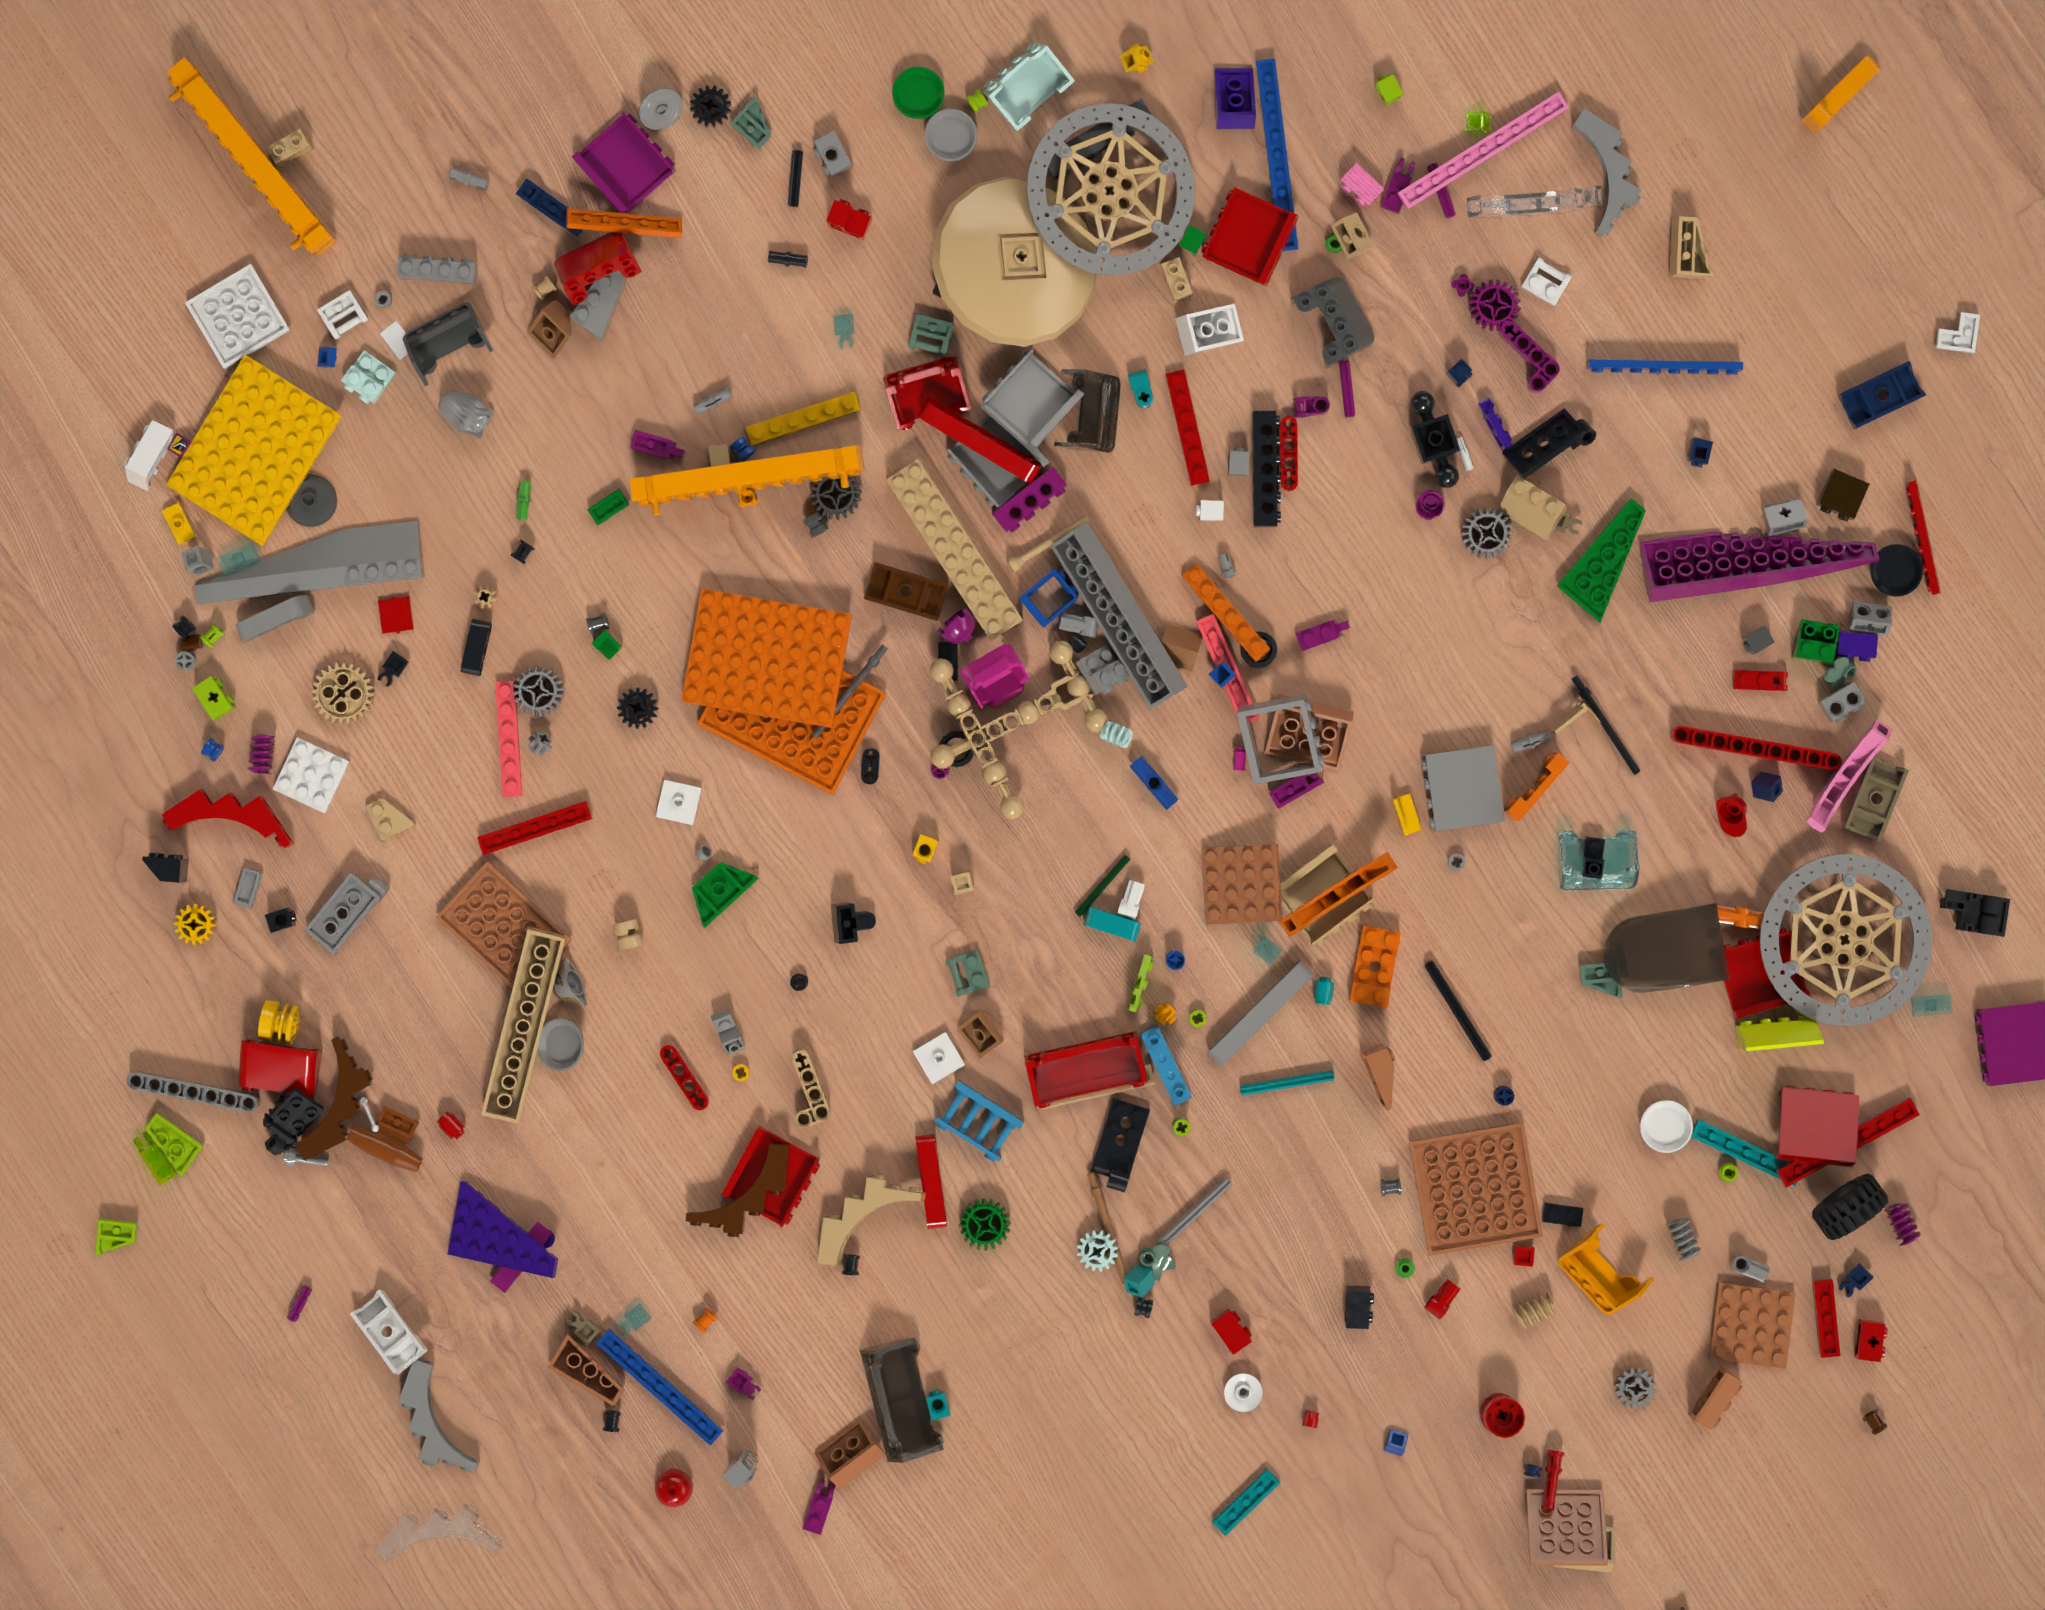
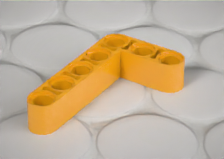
M1866 55L1801 122L1813 134L1818 132L1881 67L1869 55Z

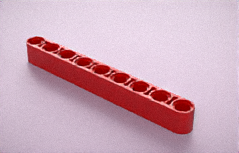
M1677 726L1670 733L1671 740L1677 744L1824 770H1836L1842 764V759L1838 754L1685 726ZM1679 729L1685 734L1682 740H1678L1675 736L1676 731ZM1697 733L1703 735V742L1700 744L1694 739ZM1716 736L1722 738V745L1720 747L1715 746L1713 743ZM1736 739L1741 742L1739 750H1735L1732 746L1733 741ZM1754 743L1760 745V751L1757 754L1752 752L1751 749ZM1773 746L1779 749L1777 757H1773L1770 753ZM1793 749L1798 753L1796 760H1792L1789 756L1790 751ZM1811 753L1817 756V761L1814 764L1808 760ZM1830 756L1836 760V764L1833 767H1830L1827 763Z

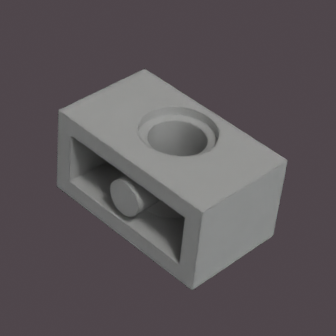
M835 131L814 141L815 147H813L817 158L822 157L824 161L822 167L826 175L830 174L833 178L853 168ZM829 151H835L837 156L835 159L829 160L826 158V154Z

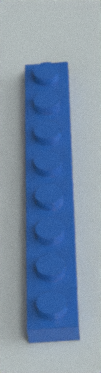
M1589 359L1587 361V369H1591L1593 373H1602L1603 369L1611 370V373H1622V370H1630V373H1642V370H1649L1650 374H1660L1661 370L1668 371V374H1680V371H1688V374H1699V371H1707L1708 375H1717L1719 371L1726 372V375H1738V372L1743 370V362Z
M608 1329L596 1343L710 1446L724 1431L611 1329Z

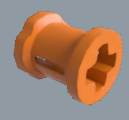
M705 1308L704 1313L697 1320L694 1319L693 1323L699 1330L706 1333L707 1328L713 1321H717L718 1318L711 1310Z

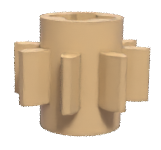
M479 586V593H474L477 596V600L474 602H480L482 609L485 605L492 608L491 603L498 601L494 599V595L497 592H491V586H487L486 590ZM483 593L490 594L487 602L481 599L484 597Z

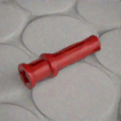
M1548 1450V1464L1545 1466L1547 1478L1542 1508L1554 1510L1558 1477L1562 1473L1561 1462L1565 1453L1557 1450Z

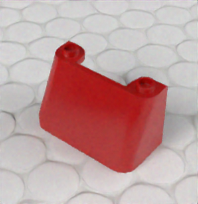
M955 356L945 357L893 372L883 377L897 430H909L913 427L912 425L915 424L916 419H919L918 414L928 398L938 401L958 414H964L971 409L958 360Z
M249 1039L242 1040L239 1086H242V1090L253 1091L256 1088L276 1092H290L295 1087L309 1097L316 1096L323 1050L294 1048L264 1042L257 1043L256 1040Z

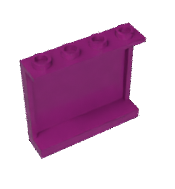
M623 111L621 117L580 153L576 152L572 158L620 213L628 214L676 171L673 168L675 165L668 156L664 158L660 153L663 150L656 142L652 144L647 139L650 135L643 127L639 129L635 125L637 120L630 113L626 115Z
M2045 1000L2034 1003L1977 1009L1974 1018L1976 1025H1979L1977 1041L1978 1044H1981L1982 1052H1979L1980 1062L1984 1064V1071H1982L1983 1082H1986L1988 1086L2044 1080Z

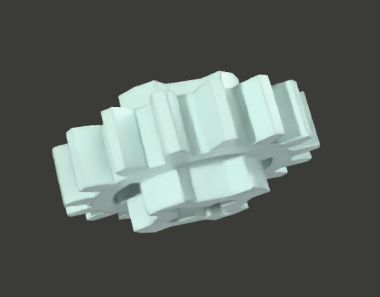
M1095 1229L1092 1235L1087 1232L1085 1234L1086 1238L1082 1237L1080 1239L1083 1244L1077 1245V1248L1081 1249L1077 1253V1256H1082L1080 1263L1086 1262V1269L1092 1266L1093 1272L1096 1268H1099V1271L1102 1272L1104 1266L1109 1269V1262L1114 1264L1116 1261L1113 1257H1118L1119 1255L1115 1252L1119 1246L1113 1244L1116 1239L1111 1240L1109 1238L1111 1233L1104 1235V1230L1097 1234ZM1096 1238L1102 1239L1105 1242L1097 1241ZM1087 1243L1090 1247L1088 1253L1085 1251ZM1104 1247L1100 1253L1092 1254L1096 1248ZM1108 1248H1110L1109 1258H1107L1108 1256L1106 1255V1251ZM1091 1259L1098 1260L1099 1263L1093 1262Z

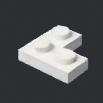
M1961 312L1959 314L1957 331L1939 328L1935 348L1974 354L1980 315Z

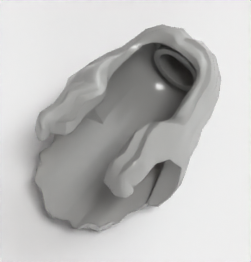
M459 391L445 393L438 404L441 415L458 432L471 433L477 436V438L482 437V430H486L491 416H494L493 411L482 404V399L479 396Z

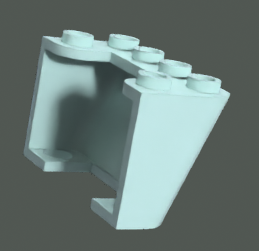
M1034 42L1029 45L1024 55H1018L1014 58L1013 64L1009 68H1003L997 74L998 77L994 81L990 80L983 86L984 90L982 93L1015 131H1018L1030 121L1031 117L1029 115L1055 92L1062 93L1075 82L1049 47L1042 43L1036 44Z

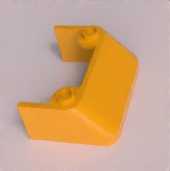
M1600 1223L1586 1232L1563 1253L1558 1260V1264L1601 1312L1606 1315H1612L1640 1298L1654 1281V1278L1650 1277L1640 1283L1633 1275L1627 1274L1621 1277L1597 1251L1601 1245L1597 1234L1604 1227V1224Z

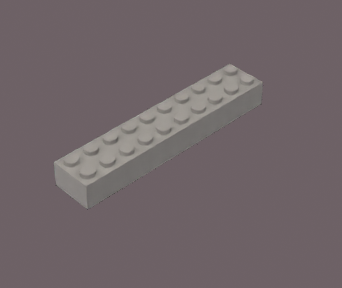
M1088 522L1051 545L1053 551L1150 710L1187 688V684Z

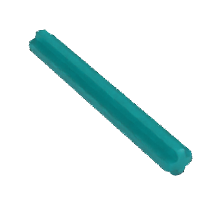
M1329 1070L1241 1085L1240 1092L1242 1096L1333 1081L1335 1077L1334 1072Z

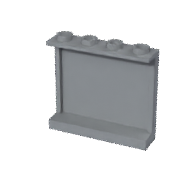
M1033 348L1029 353L1025 351L1018 360L1020 362L1017 366L1013 364L1007 370L1006 374L1008 375L1005 379L1000 378L995 383V389L992 393L988 391L982 397L984 402L980 406L1030 452H1033L1084 395L1079 389L1076 392L1037 359L1033 355Z
M987 415L977 424L1037 460L1041 464L1038 473L1050 464L1038 448L1030 452L990 415ZM957 442L947 450L949 453L947 458L953 465L957 463L962 468L960 472L966 479L969 477L974 482L972 486L979 494L983 492L987 496L985 501L992 508L995 506L999 509L1028 483L960 442Z
M1494 745L1424 755V759H1421L1422 770L1426 771L1427 778H1424L1425 790H1429L1430 797L1426 799L1427 807L1432 811L1429 822L1430 827L1434 828V831L1505 822Z

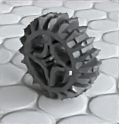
M855 476L850 479L848 478L851 490L840 489L838 479H832L831 489L821 492L822 486L831 480L827 477H822L823 480L820 482H814L818 485L817 488H810L812 491H816V494H810V498L817 499L812 502V505L819 504L816 511L819 512L823 509L821 514L823 517L828 512L830 520H832L833 514H836L837 520H840L839 514H843V517L847 518L845 512L849 511L850 514H853L854 512L851 507L853 506L856 509L859 507L854 502L861 501L860 497H856V494H862V491L855 490V488L860 486V483L853 484L856 480ZM835 484L836 489H838V492L841 491V493H845L838 495L837 504L836 500L834 499V496L831 497L829 495L831 493H834ZM851 496L850 502L840 509L841 499ZM821 498L833 500L834 510L823 505Z

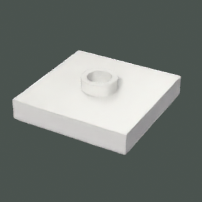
M664 780L656 817L694 825L702 788Z
M946 1032L913 1051L932 1084L965 1065Z

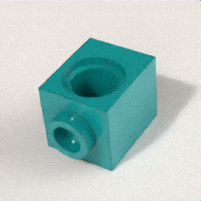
M940 1389L930 1391V1395L926 1396L931 1419L936 1420L950 1416L951 1412L946 1392H941ZM940 1399L943 1402V1407L935 1408L932 1402Z

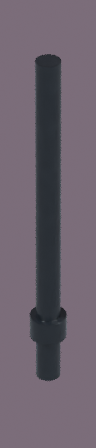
M1578 675L1574 676L1571 680L1579 690V696L1586 701L1590 709L1600 720L1601 726L1632 773L1636 775L1640 772V769L1590 695L1591 691L1589 688L1584 686Z

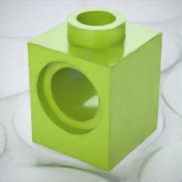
M1385 74L1377 79L1378 82L1375 84V88L1385 106L1403 97L1404 93L1394 74L1390 76Z

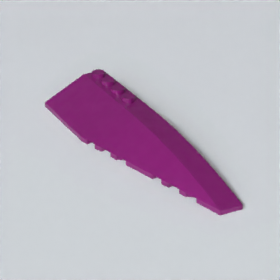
M1714 531L1642 541L1639 543L1649 603L1780 584L1879 561L1877 548L1873 542L1849 541V543L1839 542V540H1831V542L1820 541L1817 538L1802 540V537L1774 535L1760 537L1759 534L1744 536L1740 535V533H1731L1730 535Z

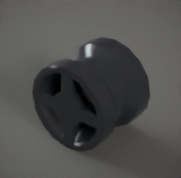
M184 615L180 617L178 623L172 625L173 629L184 639L188 637L191 631L196 630L195 625Z
M1138 1297L1134 1315H1143L1149 1319L1153 1300L1149 1299L1147 1301Z

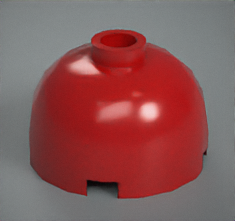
M671 1468L665 1470L655 1483L657 1499L667 1507L676 1508L684 1505L693 1493L691 1477L681 1469Z

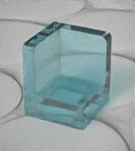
M1264 937L1253 952L1272 966L1282 950Z

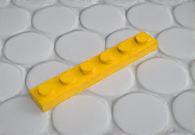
M854 391L747 426L746 430L750 443L753 446L860 411L861 409Z

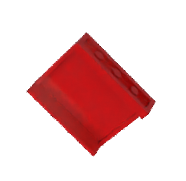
M1235 186L1227 194L1226 200L1228 202L1225 208L1222 207L1218 214L1220 219L1217 225L1214 224L1210 231L1211 239L1209 243L1206 242L1201 251V253H1204L1202 257L1267 287L1299 216L1242 191Z
M1786 928L1779 930V950L1783 964L1790 961L1792 931H1786ZM1760 935L1756 936V940L1749 941V939L1737 941L1738 945L1732 947L1730 944L1722 945L1718 951H1715L1734 1018L1738 1019L1788 1004L1774 989L1766 974L1761 959ZM1797 973L1790 976L1795 985L1811 997L1809 990L1806 988L1804 978Z
M1792 1085L1782 1087L1779 1091V1095H1781L1779 1141L1775 1159L1853 1167L1857 1157L1859 1096L1854 1095L1852 1092L1840 1094L1835 1093L1833 1090L1815 1091V1088L1810 1087L1804 1089H1796V1086Z
M759 1126L721 1195L733 1200L743 1196L761 1174L767 1159L769 1144H790L786 1191L781 1192V1195L770 1194V1190H767L765 1212L760 1213V1215L783 1227L784 1224L788 1225L793 1217L790 1214L793 1207L798 1208L802 1200L799 1197L803 1190L807 1191L812 1182L809 1180L811 1174L817 1173L821 1165L818 1163L820 1158Z

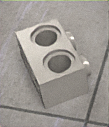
M1854 601L1849 613V631L1888 636L1892 625V607Z
M1850 682L1818 703L1829 722L1836 721L1838 723L1846 718V713L1851 710L1855 713L1863 708L1862 704L1866 700L1855 682ZM1849 693L1855 695L1856 699L1853 704L1847 701ZM1833 703L1839 706V711L1836 714L1830 710Z

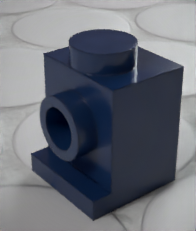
M1463 359L1458 361L1446 373L1458 388L1473 374L1471 373L1472 369Z
M1695 437L1691 440L1687 461L1691 462V466L1702 468L1703 465L1708 464L1713 445L1712 441ZM1697 450L1701 451V457H1697L1695 455V452Z

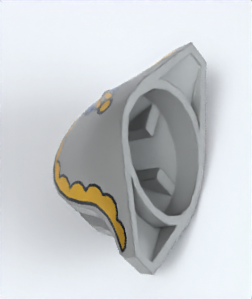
M564 959L561 969L556 973L553 991L560 1000L573 1001L580 1006H585L587 1001L582 981L570 960Z

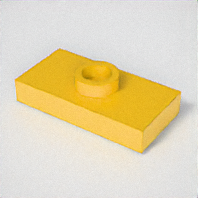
M179 502L162 510L179 546L197 537Z

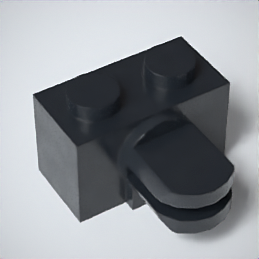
M854 903L831 905L834 943L858 942L857 931L872 929L876 924V918L873 913L868 911L855 912Z

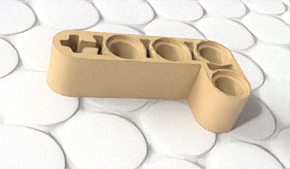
M800 1049L793 1054L792 1060L810 1107L797 1113L795 1123L800 1128H807L827 1120L831 1114V1108L809 1052ZM799 1053L802 1056H806L804 1060L805 1066L810 1064V1067H806L802 1071H800L799 1067H803V1064L796 1059L799 1057ZM805 1071L812 1072L814 1076L812 1081L804 1080L803 1073ZM812 1089L819 1090L820 1098H811L810 1091ZM819 1107L826 1108L827 1115L825 1117L818 1116L817 1109ZM801 1114L808 1115L809 1122L807 1124H802L799 1121Z

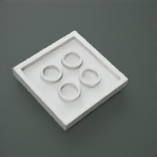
M297 737L273 790L326 814L350 761Z

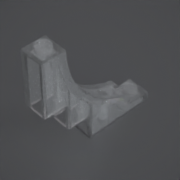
M1597 185L1582 189L1573 188L1517 195H1478L1467 198L1468 217L1502 219L1511 216H1535L1544 213L1563 214L1603 205L1601 186Z

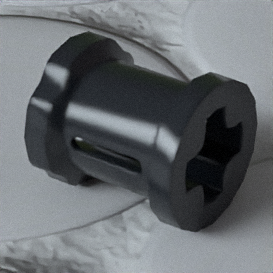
M520 539L519 546L514 553H511V556L525 565L526 558L535 548Z
M843 1254L845 1262L842 1274L859 1275L857 1266L860 1255Z
M605 1410V1426L602 1430L619 1432L618 1420L621 1412Z

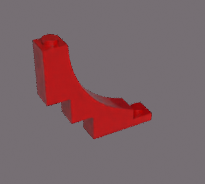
M199 789L161 814L164 818L162 820L167 829L171 828L172 831H176L195 821L222 818L247 825L265 838L276 834L275 840L280 847L289 848L294 844L263 796H258L242 807L234 793H228L212 803L204 789Z

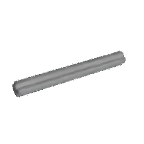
M1223 1178L1157 1240V1243L1168 1245L1232 1185L1227 1178Z

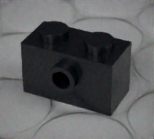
M1346 1286V1328L1369 1329V1323H1373V1311H1370V1304H1374V1293H1371L1370 1286Z

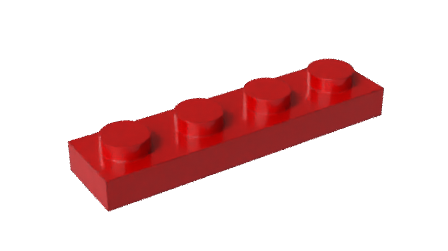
M1833 1279L1814 1280L1813 1291L1820 1357H1838L1841 1355Z

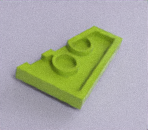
M159 1113L154 1115L145 1128L157 1146L167 1156L168 1161L175 1167L179 1176L183 1177L204 1145Z

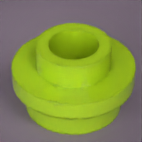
M1725 1163L1719 1168V1176L1725 1182H1732L1738 1176V1169L1732 1163ZM1731 1169V1175L1726 1176L1725 1170Z

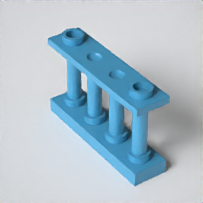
M1158 1026L1141 1033L1140 1035L1174 1106L1192 1098Z
M959 1080L955 1086L957 1095L943 1118L941 1119L936 1116L934 1119L937 1122L936 1126L944 1131L949 1129L986 1153L984 1156L993 1162L995 1159L1000 1161L1001 1156L997 1154L1012 1129L1016 1127L1020 1129L1024 1121ZM968 1096L974 1100L972 1102L973 1106L957 1129L948 1122L962 1100ZM986 1107L990 1110V1115L975 1139H972L965 1134V1131L979 1109ZM1001 1117L1006 1120V1126L992 1148L988 1149L981 1142L995 1120Z

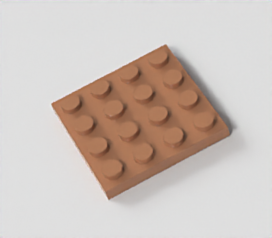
M1278 844L1202 848L1206 925L1272 922L1283 918Z
M1718 1282L1709 1359L1786 1369L1796 1292Z
M1526 1489L1530 1565H1608L1603 1490L1557 1489L1555 1509L1546 1510L1542 1508L1545 1489Z

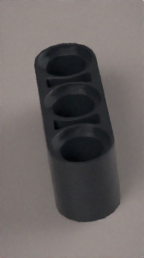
M472 619L462 659L461 673L480 677L492 622Z

